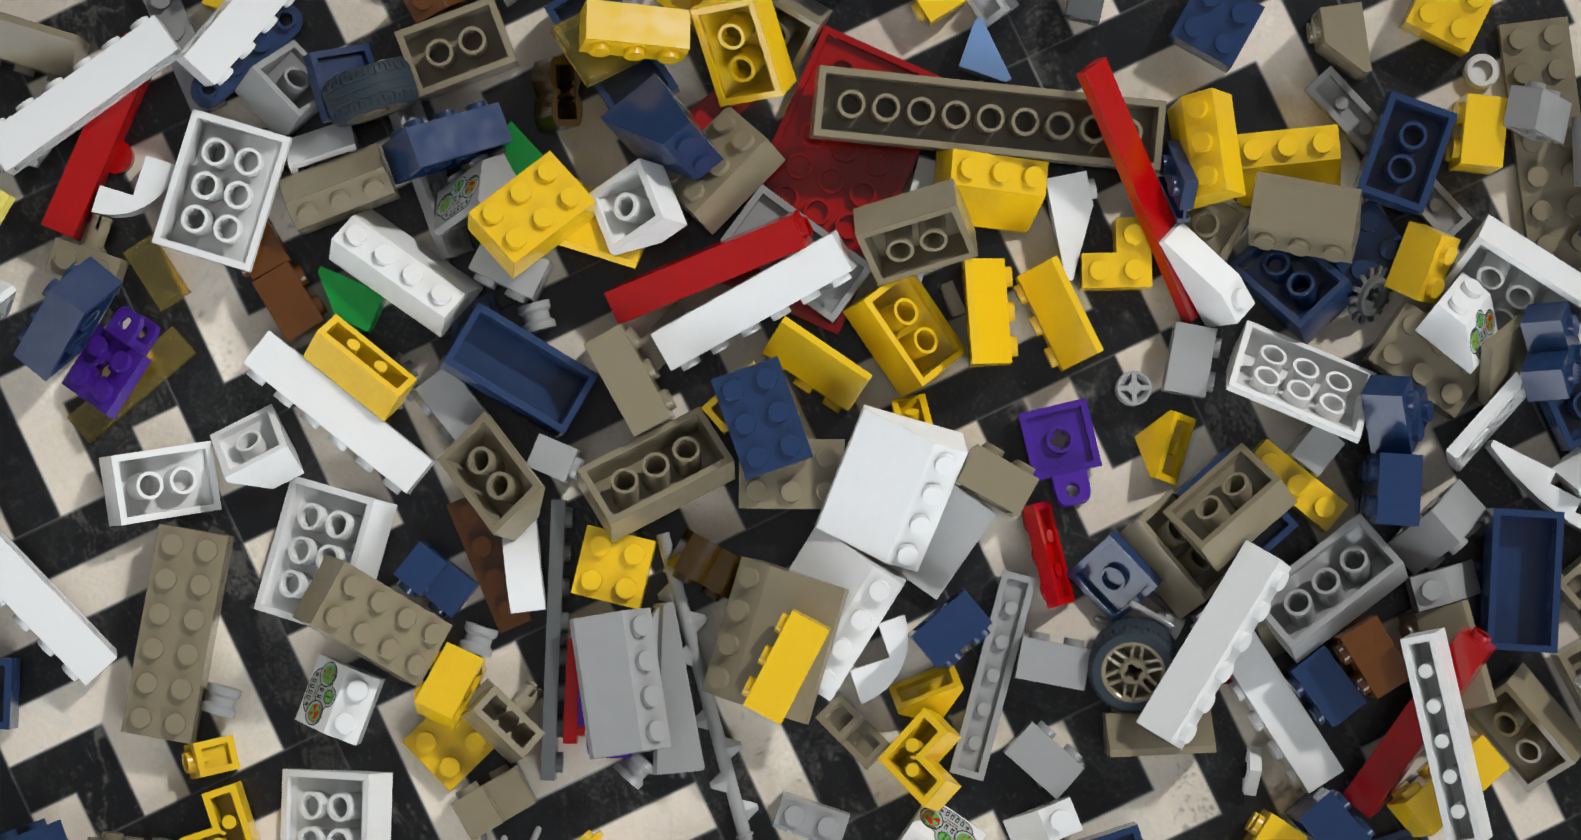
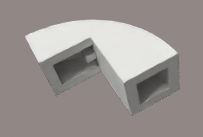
M145 156L134 194L130 195L100 185L91 212L105 217L125 218L143 214L155 208L165 200L175 164Z
M536 519L515 541L502 537L511 614L546 609V594L541 569V542Z
M904 614L880 622L878 626L888 657L850 670L861 704L872 700L885 691L895 680L903 666L908 649V627Z

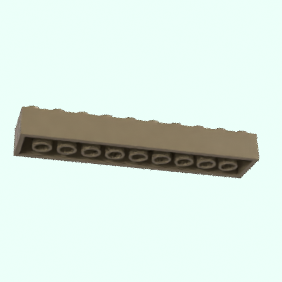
M819 65L815 71L809 135L811 139L929 151L960 149L1046 161L1049 163L1117 169L1084 92ZM1123 96L1154 172L1160 171L1167 101Z

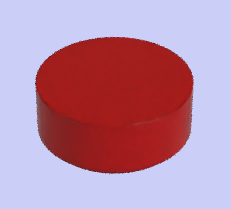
M122 141L109 173L114 175L124 174L133 166L135 160L134 151L126 142Z

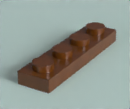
M466 497L447 504L450 516L499 633L533 620L530 611L511 614L503 547L499 537L493 535Z

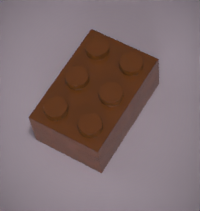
M1361 614L1328 639L1329 643L1325 645L1334 659L1344 666L1347 676L1364 696L1378 699L1409 680L1405 661L1377 615Z

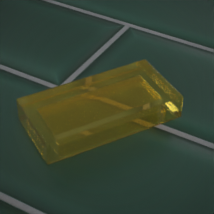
M151 234L123 252V254L159 309L164 311L192 292L162 246L152 243L154 234Z

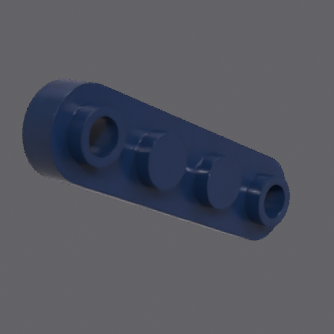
M293 5L287 8L282 6L275 14L278 18L275 25L265 34L260 32L253 40L256 44L255 48L247 57L242 60L238 58L231 66L234 70L232 75L222 85L219 86L217 83L213 85L215 88L214 93L210 95L205 94L202 91L203 84L196 78L193 79L190 88L192 100L198 106L206 109L220 105L235 91L253 65L288 44L300 33L303 24L301 12ZM287 15L291 18L292 23L289 26H283L280 24L279 18Z

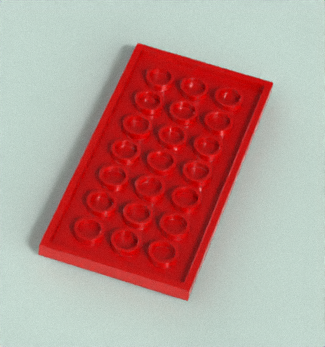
M824 25L772 141V145L784 157L785 161L763 185L797 210L799 209L803 215L828 233L837 230L844 244L866 260L855 236L853 209L902 194L921 150L809 138L816 68L819 65L931 77L940 76ZM755 192L745 201L743 208L746 206V204L749 202V200L752 198ZM755 268L721 282V284L732 288L761 271ZM858 290L842 311L852 305ZM801 300L789 305L791 312L788 314L836 335H839L846 319L844 313L841 312L832 324L807 304L803 305Z

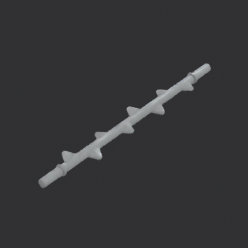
M670 533L656 535L665 568L663 573L666 572L668 584L657 595L659 600L675 604L685 641V646L683 647L685 663L692 667L703 707L696 716L697 727L709 730L720 772L709 783L710 788L726 792L737 832L736 839L753 840L752 835L754 832L750 830L748 820L759 810L758 804L742 800L731 760L742 748L741 741L725 737L714 695L701 691L707 669L697 631L708 621L707 616L690 610L683 582L673 577L674 569L666 565L674 552Z

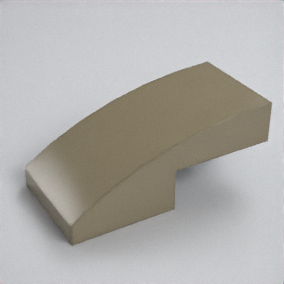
M840 693L815 717L867 770L890 745Z

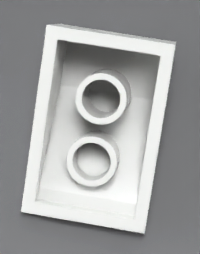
M211 441L99 458L109 527L222 509Z

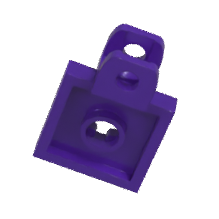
M122 306L113 315L106 328L100 325L97 327L93 336L62 381V384L103 414L114 419L152 360L146 356L159 336L160 327L127 306ZM130 318V324L126 329H123V322ZM147 327L146 335L140 338L139 334L142 328ZM109 365L110 374L107 377L102 376L104 368Z
M1086 398L1019 413L1017 416L1029 465L1036 469L1033 475L1039 478V481L1050 479L1055 500L1060 507L1066 508L1086 503L1091 495L1087 470L1102 466ZM1060 430L1063 436H1069L1070 441L1064 444L1065 449L1058 450L1057 445H1051L1050 439L1055 436V431ZM1069 485L1075 486L1078 490L1077 496L1068 495L1066 487Z

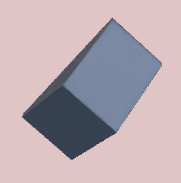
M979 17L973 23L957 71L992 83L1009 84L1012 78L982 17Z

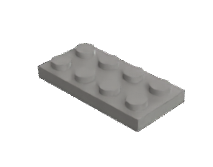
M762 184L720 241L797 209ZM808 218L813 230L811 243L829 234ZM847 246L846 248L857 267L849 272L852 278L833 288L831 283L819 289L822 295L807 303L809 307L832 324L871 272L868 262ZM789 255L760 266L758 269L762 271Z

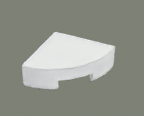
M1249 745L1245 757L1247 770L1242 782V792H1244L1243 795L1256 796L1262 773V747Z

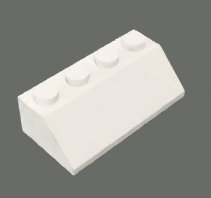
M373 209L353 215L331 239L329 260L439 337L445 334L483 290V286L446 260L440 261L436 253Z

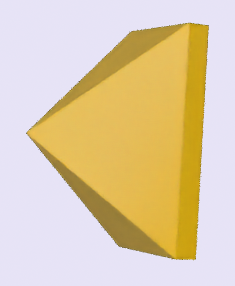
M1170 410L1135 436L1150 477L1175 486L1177 485L1196 419Z
M954 665L949 669L941 666L939 669L935 667L893 683L888 687L898 714L913 718L924 707L939 713L944 718L964 690Z

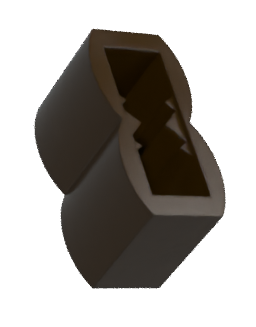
M550 57L534 63L532 85L537 95L534 104V120L539 131H563L580 126L583 106L577 91L580 86L581 71L576 57Z
M687 528L666 565L674 569L673 577L689 586L693 580L703 585L701 590L703 594L719 602L722 596L729 600L741 558Z

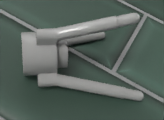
M1152 591L1148 595L1149 598L1163 609H1158L1156 612L1133 600L1129 602L1130 607L1163 626L1176 640L1184 626L1185 619H1179L1158 594ZM1098 615L1094 617V621L1106 626L1112 623L1108 618Z

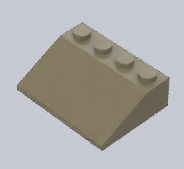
M742 556L701 691L743 705L747 697L741 695L750 675L755 678L758 677L763 666L757 662L767 644L772 647L774 646L779 636L778 633L774 632V629L783 613L790 615L791 611L795 609L831 628L785 716L787 719L809 725L849 589L763 560Z

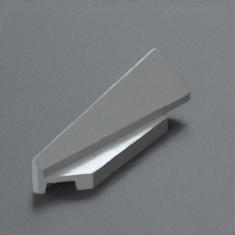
M673 602L654 603L651 615L671 747L654 751L653 775L702 771L705 765L675 604Z

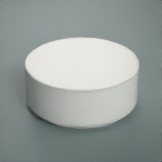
M1487 54L1474 55L1467 60L1463 67V78L1474 89H1486L1493 85L1499 77L1497 61Z

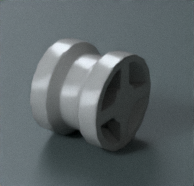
M549 299L516 308L517 315L523 319L524 325L522 328L535 334L557 326L555 319L550 317L549 314L551 307Z
M1129 371L1118 378L1114 390L1116 397L1121 403L1127 406H1137L1149 398L1152 386L1149 378L1144 373Z
M465 621L464 629L466 633L464 639L459 641L458 647L468 652L491 658L493 652L491 649L492 640L497 638L499 631Z
M208 682L206 688L208 691L207 700L202 702L200 709L215 715L234 718L236 713L234 704L240 698L242 691L219 683Z
M642 753L632 754L630 758L618 761L613 766L623 778L638 790L643 785V779L648 774H653V763Z

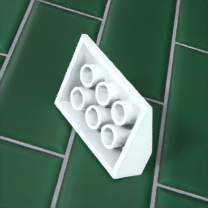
M193 109L152 243L194 257L251 272L293 138Z
M1488 214L1449 268L1444 281V290L1438 297L1437 302L1460 274L1464 272L1470 278L1477 280L1491 294L1498 331L1518 314H1524L1528 304L1569 301L1572 314H1576L1579 320V336L1581 334V273ZM1426 303L1425 305L1432 309L1436 304Z
M1247 320L1231 353L1226 370V390L1358 444L1365 423L1361 393L1370 375H1376L1377 373Z
M863 405L815 523L816 528L884 563L918 572L968 454L963 433Z
M301 477L291 480L254 609L304 624L292 616L326 555L344 560L377 579L397 504Z
M815 526L789 569L849 589L818 691L819 695L831 702L901 591L907 577L873 556L833 537Z
M282 769L280 840H391L393 772Z

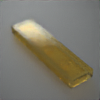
M172 326L156 340L146 357L152 360L114 419L106 416L85 401L67 416L68 420L87 442L92 444L196 354L195 350L176 328Z

